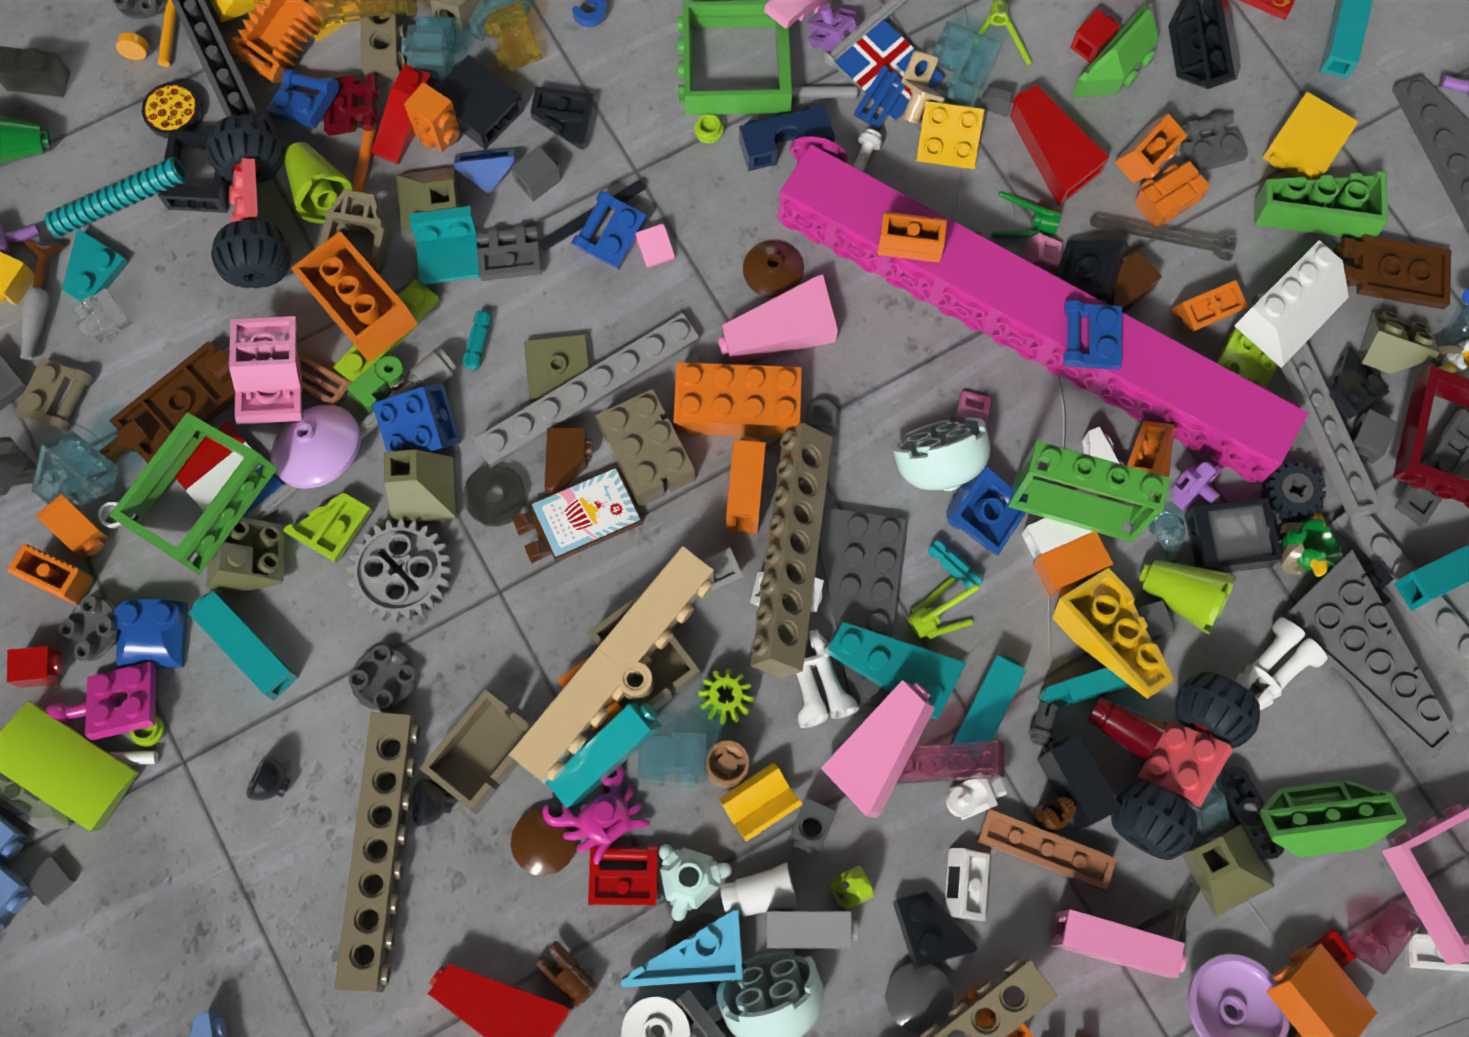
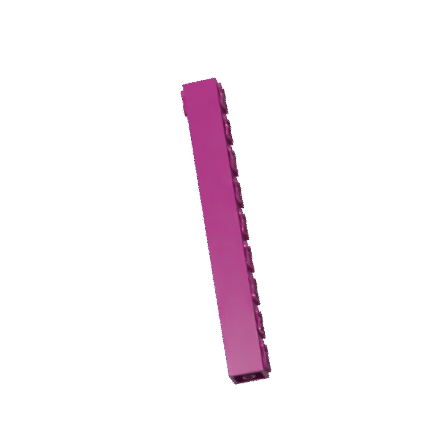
M812 144L780 190L778 220L786 228L804 234L815 244H823L829 247L837 256L855 262L864 271L880 275L885 278L888 284L908 291L915 299L921 302H929L938 307L941 313L959 319L971 330L981 331L991 336L995 343L1015 350L1026 360L1040 363L1045 366L1048 372L1068 379L1077 388L1091 391L1100 396L1104 403L1121 408L1133 419L1174 424L1176 430L1174 438L1179 440L1186 448L1196 452L1200 451L1211 457V460H1217L1221 465L1232 469L1248 482L1261 484L1282 464L1308 415V412L1302 410L1297 403L1276 396L1266 386L1252 383L1123 312L1122 366L1119 370L1065 366L1063 364V353L1067 352V316L1064 314V303L1076 300L1081 301L1083 304H1108ZM883 212L925 216L930 219H947L945 244L940 262L877 255ZM1080 318L1079 352L1087 354V318Z

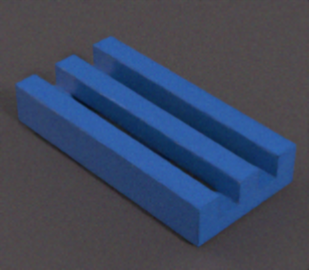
M883 65L856 108L854 116L880 129L906 85L901 83L903 78L898 77L899 73L895 71L891 73L888 71V67ZM883 79H887L886 84L868 113H863ZM893 83L898 85L878 119L872 118Z

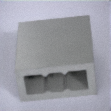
M766 911L765 949L852 948V942L858 940L857 919H851V912Z

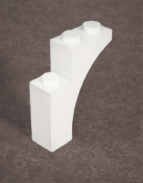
M1100 426L1088 431L1082 440L1084 454L1124 465L1122 461H1118L1113 452L1114 446L1111 438L1103 433ZM1076 487V489H1075L1076 491L1083 492V493L1090 494V495L1097 496V497H1101V498H1106V497H1108V496H1105V495H1101V494L1094 493V492H1091V491H1087V490H1084V489H1080V488H1077V487ZM1043 518L1027 525L1021 535L1034 560H1036L1039 555L1093 531Z

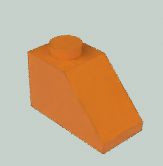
M63 494L59 495L35 515L71 551L83 559L97 554L103 548L104 543L110 539L84 509Z

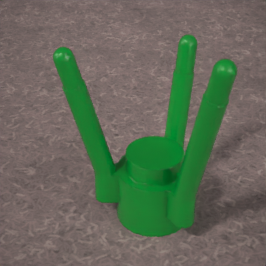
M999 191L998 195L1034 212L1031 226L1036 227V230L993 231L992 237H1032L1038 233L1047 235V233L1054 235L1056 233L1061 217L1060 211L1040 207L1012 194Z

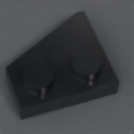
M535 86L530 110L531 118L577 148L585 150L594 96L589 93Z
M1351 347L1340 355L1339 359L1342 360V365L1335 372V384L1332 385L1329 394L1349 420L1390 392L1384 386L1381 378L1375 375L1367 365L1361 363L1360 357Z
M928 891L899 898L893 902L914 969L971 954L978 950L975 943Z

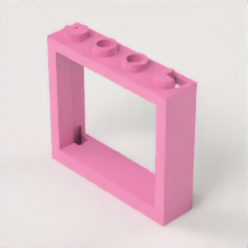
M1469 796L1466 798L1468 804L1462 807L1461 803L1442 810L1441 812L1444 817L1437 820L1434 816L1416 825L1418 828L1417 832L1411 834L1410 830L1402 832L1391 838L1393 845L1381 850L1447 965L1469 962V935L1461 939L1413 856L1411 849L1468 819Z

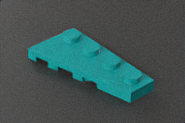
M845 622L838 625L824 650L825 653L889 693L902 680L911 685L917 682L931 695L928 701L935 707L930 717L933 720L939 718L966 665V662Z

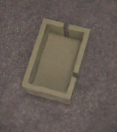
M653 389L596 415L599 430L639 507L664 496V487L661 481L664 478L667 480V487L670 492L695 481V469L669 419L666 418L665 411Z
M641 593L588 631L589 637L596 648L599 647L640 598ZM672 636L663 649L660 650L657 647L649 657L652 661L648 668L652 674L654 688L650 696L642 700V702L649 704L657 711L672 700L671 692L673 690L678 695L701 678L699 668L674 636ZM635 676L630 679L629 685L631 687H639L644 679L640 676Z
M485 689L419 769L469 810L478 814L496 792L492 785L495 782L502 785L518 765L509 756V753L532 726Z

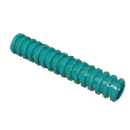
M170 157L167 161L163 160L159 164L143 169L142 172L139 171L134 173V175L127 176L126 179L118 180V183L114 182L110 186L103 187L101 190L98 189L94 193L87 194L85 197L82 196L78 200H73L69 204H64L62 207L46 212V225L55 236L62 237L66 233L69 234L73 230L80 229L81 226H87L89 223L96 222L97 219L100 220L105 218V216L112 215L113 212L121 211V208L125 209L129 205L136 204L138 201L141 202L145 198L152 197L154 194L157 195L162 191L170 189V187L173 188L178 183L186 182V171L178 159Z

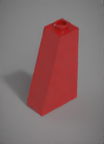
M1037 84L1028 91H1020L1014 97L1009 117L1055 202L1060 206L1103 172L1109 156Z
M449 964L446 968L441 966L435 972L429 982L432 988L427 993L483 1037H554L573 1011L568 1005L455 964Z

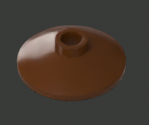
M767 241L756 245L748 252L743 263V275L746 283L754 292L765 297H778L797 287L803 274V264L799 254L791 246L778 241ZM777 262L779 265L772 268L768 263Z

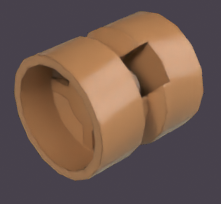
M721 741L714 744L706 756V773L709 780L721 789H734L745 781L749 771V757L746 750L734 741Z

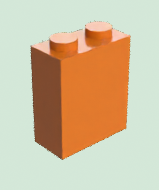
M743 437L740 440H733L726 512L727 532L758 534L766 442H759L757 438Z
M1321 943L1310 949H1307L1305 946L1298 948L1288 957L1291 963L1281 967L1273 974L1272 977L1275 981L1266 990L1267 994L1302 1037H1359L1378 1012Z

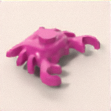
M622 764L616 769L615 776L607 777L602 782L609 789V793H598L594 800L587 805L581 806V813L578 816L572 813L570 807L566 809L562 805V814L559 817H554L550 814L551 807L548 804L543 806V818L550 826L573 827L577 829V831L564 832L563 838L565 840L587 839L578 845V852L587 851L598 845L593 858L594 864L597 865L614 840L626 831L630 832L650 825V821L647 819L639 818L632 820L643 804L642 801H637L630 808L628 807L633 797L634 786L629 784L625 796L620 794L624 779V767Z

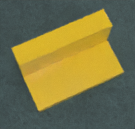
M774 762L718 799L732 824L746 842L803 805L801 800L791 790Z

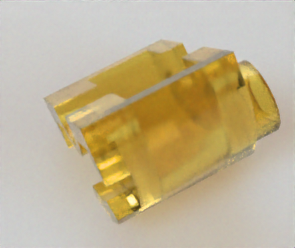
M521 2L489 13L488 20L483 21L489 39L494 37L498 49L494 50V54L499 66L506 65L509 71L542 59Z

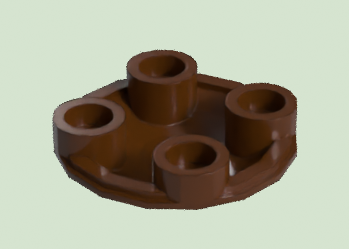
M543 808L529 811L519 819L512 831L510 845L513 857L522 869L533 875L547 876L560 872L570 863L577 853V840H565L563 833L575 831V828L550 826L543 818ZM550 809V814L554 817H559L562 814L555 809Z

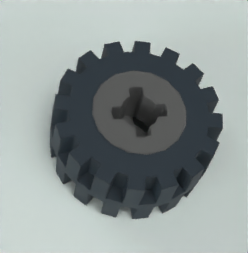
M1288 462L1285 465L1282 464L1263 483L1262 488L1265 489L1261 492L1262 498H1269L1270 506L1279 514V520L1284 521L1286 518H1288V522L1304 520L1323 504L1324 501L1322 499L1326 497V491H1322L1325 487V482L1319 481L1321 475L1319 472L1314 474L1312 466L1309 465L1304 468V463L1297 462L1295 465L1293 462Z

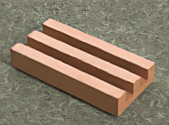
M300 353V365L304 364L341 385L337 389L301 369L302 378L334 396L330 398L302 382V391L326 405L340 406L338 403L346 398L347 395L345 393L348 390L346 387L352 382Z

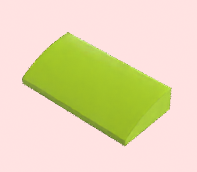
M27 701L0 731V773L90 832L101 830L139 773L65 723L50 717L45 710L31 701Z

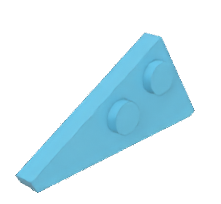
M739 909L732 910L622 977L621 987L743 979Z

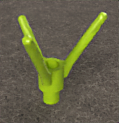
M994 0V3L991 5V13H989L985 22L969 43V47L973 48L990 25H1004L1007 27L1026 64L1031 65L1032 61L1009 17L1008 4L1005 0Z

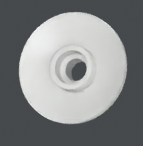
M653 996L640 1000L629 1009L622 1023L621 1037H657L653 1034L652 1030L656 1024L661 1025L664 1029L662 1037H690L691 1030L689 1020L678 1004L668 998Z

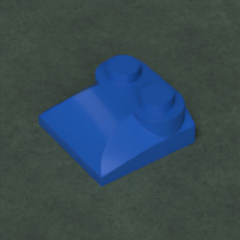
M985 466L978 476L962 485L949 504L946 516L949 524L954 529L963 530L991 553L999 555L1027 512L1008 507L1012 487ZM1022 496L1019 499L1020 502L1026 503L1027 501Z
M137 599L119 603L113 613V620H115L116 627L118 628L116 668L121 669L146 662H151L156 668H184L188 604L183 601L168 599Z

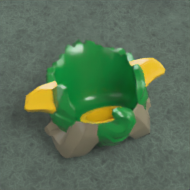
M1314 512L1310 520L1308 519L1301 523H1285L1280 527L1279 535L1284 537L1282 539L1284 552L1280 562L1282 569L1286 573L1301 575L1304 571L1310 572L1313 570L1315 576H1323L1328 568H1332L1343 558V550L1336 543L1333 531L1330 530L1331 527L1325 524L1323 515Z

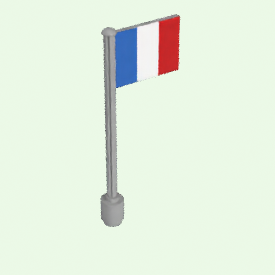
M442 349L436 353L432 351L410 369L413 375L409 378L410 382L391 397L423 386L444 383L453 376L451 372L457 367ZM374 411L358 423L361 430V439L378 426ZM228 421L217 428V430L251 448ZM206 437L200 442L175 478L204 512L244 458ZM259 465L255 472L257 474L262 469V466ZM273 474L242 517L263 521L302 488H296L286 483L283 485Z

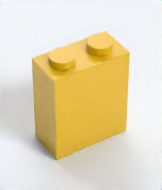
M1306 92L1266 151L1263 159L1268 161L1273 167L1282 169L1293 177H1305L1307 180L1319 179L1320 176L1325 174L1359 121Z

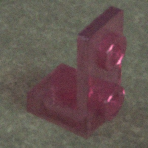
M1392 902L1367 935L1355 929L1347 940L1357 959L1385 975L1419 930L1422 921L1420 917Z

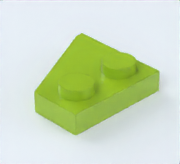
M343 492L331 499L326 506L318 507L309 512L310 516L295 525H287L283 531L337 564L373 511L370 507Z

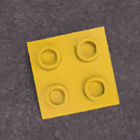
M925 101L916 161L975 169L984 109Z

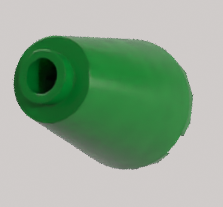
M0 115V164L45 154V148H50L49 131L43 130L42 124Z

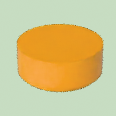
M131 32L121 33L116 43L117 51L124 57L132 60L144 59L149 47L143 37Z

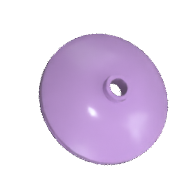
M318 405L303 410L302 421L286 422L274 439L271 449V463L278 468L275 473L286 484L302 489L319 487L335 480L349 468L359 451L361 430L358 422L347 410L336 405Z
M1236 954L1216 956L1203 963L1192 976L1187 994L1189 1015L1200 1037H1287L1290 1021L1266 992L1275 981L1272 973L1255 960ZM1225 1007L1230 1010L1232 1014L1231 1018H1229L1225 1014Z

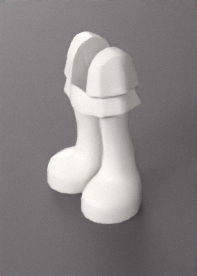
M1280 617L1272 627L1276 636L1272 644L1255 662L1247 665L1244 672L1239 673L1236 682L1246 689H1249L1254 684L1261 690L1255 696L1260 704V711L1272 705L1273 699L1281 696V691L1304 668L1307 666L1318 668L1328 659L1323 649L1313 639L1307 638L1299 645L1292 657L1271 677L1267 672L1305 636V632L1300 627L1283 617Z
M818 629L808 631L811 648L815 656L805 658L803 671L796 674L804 700V706L798 713L800 728L813 727L828 719L826 706L820 696L811 670L817 668L820 674L832 719L844 718L859 710L856 700L842 689L835 674L831 656L824 652L828 642Z

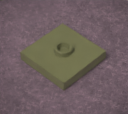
M585 334L524 341L530 402L539 400L589 369Z

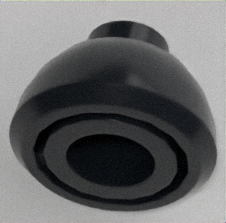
M270 755L264 756L250 780L246 791L247 798L256 801L268 800L276 795L282 798L290 785L291 779L285 777L284 769L279 761Z
M420 779L415 785L412 799V817L417 826L430 825L439 820L444 813L450 814L452 795L445 793L435 782Z

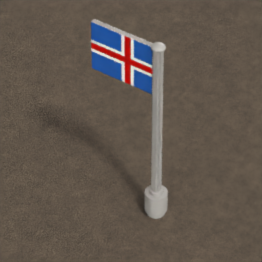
M889 0L845 37L841 43L828 53L824 52V63L828 67H836L864 95L883 65L888 67L889 72L895 71L899 73L898 77L903 78L912 54L916 50L885 20L908 0ZM922 60L916 65V76H920L926 71V60ZM934 69L928 83V87L931 89L936 88L944 81V76L936 69ZM883 79L882 83L880 84L877 91L870 100L872 103H874V101L878 97L882 88L886 84L887 79ZM893 83L879 106L881 111H883L898 85ZM907 86L887 116L893 123H896L902 117L912 95L911 89Z

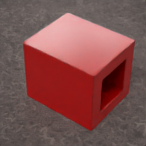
M1097 9L1076 31L1070 48L1092 64L1117 36L1121 26L1111 16L1105 15Z
M49 646L7 650V683L20 688L60 684V674L64 672V660L61 652Z

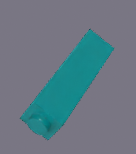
M1336 0L1319 72L1345 79L1349 78L1360 60L1373 0Z
M1469 545L1412 571L1394 583L1411 611L1469 584Z
M212 591L195 601L194 608L188 614L265 696L274 701L298 679L290 668L220 595Z
M997 655L992 660L941 762L942 765L969 779L976 775L1027 671L1020 667L1021 663L1018 660L1007 655H1003V657Z
M642 700L627 705L565 764L563 771L553 782L550 780L546 782L566 809L581 803L662 727L657 720L658 715L649 704L643 703Z

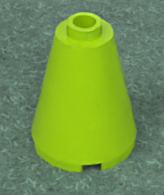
M305 142L294 143L285 150L284 163L297 212L308 222L324 223L326 218L324 216L325 212L334 206L335 200L344 189L354 191L350 180Z
M1155 560L1152 565L1146 563L1139 578V581L1144 582L1143 590L1157 600H1163L1168 608L1203 633L1209 635L1215 627L1213 624L1216 617H1220L1233 588L1232 583L1236 580V576L1230 573Z

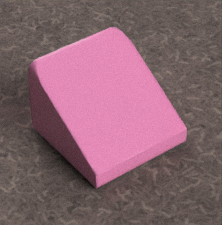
M664 224L636 233V243L646 268L675 259Z
M1038 233L1025 241L1024 259L1041 269L1058 270L1062 258L1061 241L1042 233Z
M961 391L954 422L964 424L967 417L984 420L986 425L991 398Z

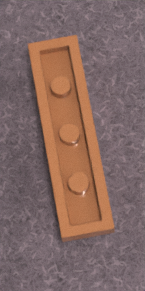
M988 809L976 841L1102 891H1107L1117 858L991 809Z

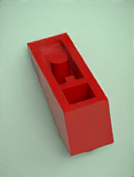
M404 64L391 88L371 151L372 155L398 165L400 164L415 136L404 103L423 82L433 88L435 84L430 73Z

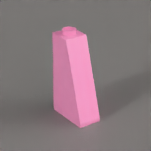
M823 275L816 276L723 324L722 336L718 337L721 355L727 354L729 364H735L836 342L838 329Z
M902 680L821 767L865 816L877 819L882 813L935 709L928 701L931 695L917 682L911 685Z
M1070 909L1055 912L1049 943L1051 947L1168 978H1179V972L1182 973L1185 969L1187 953L1183 952V942Z

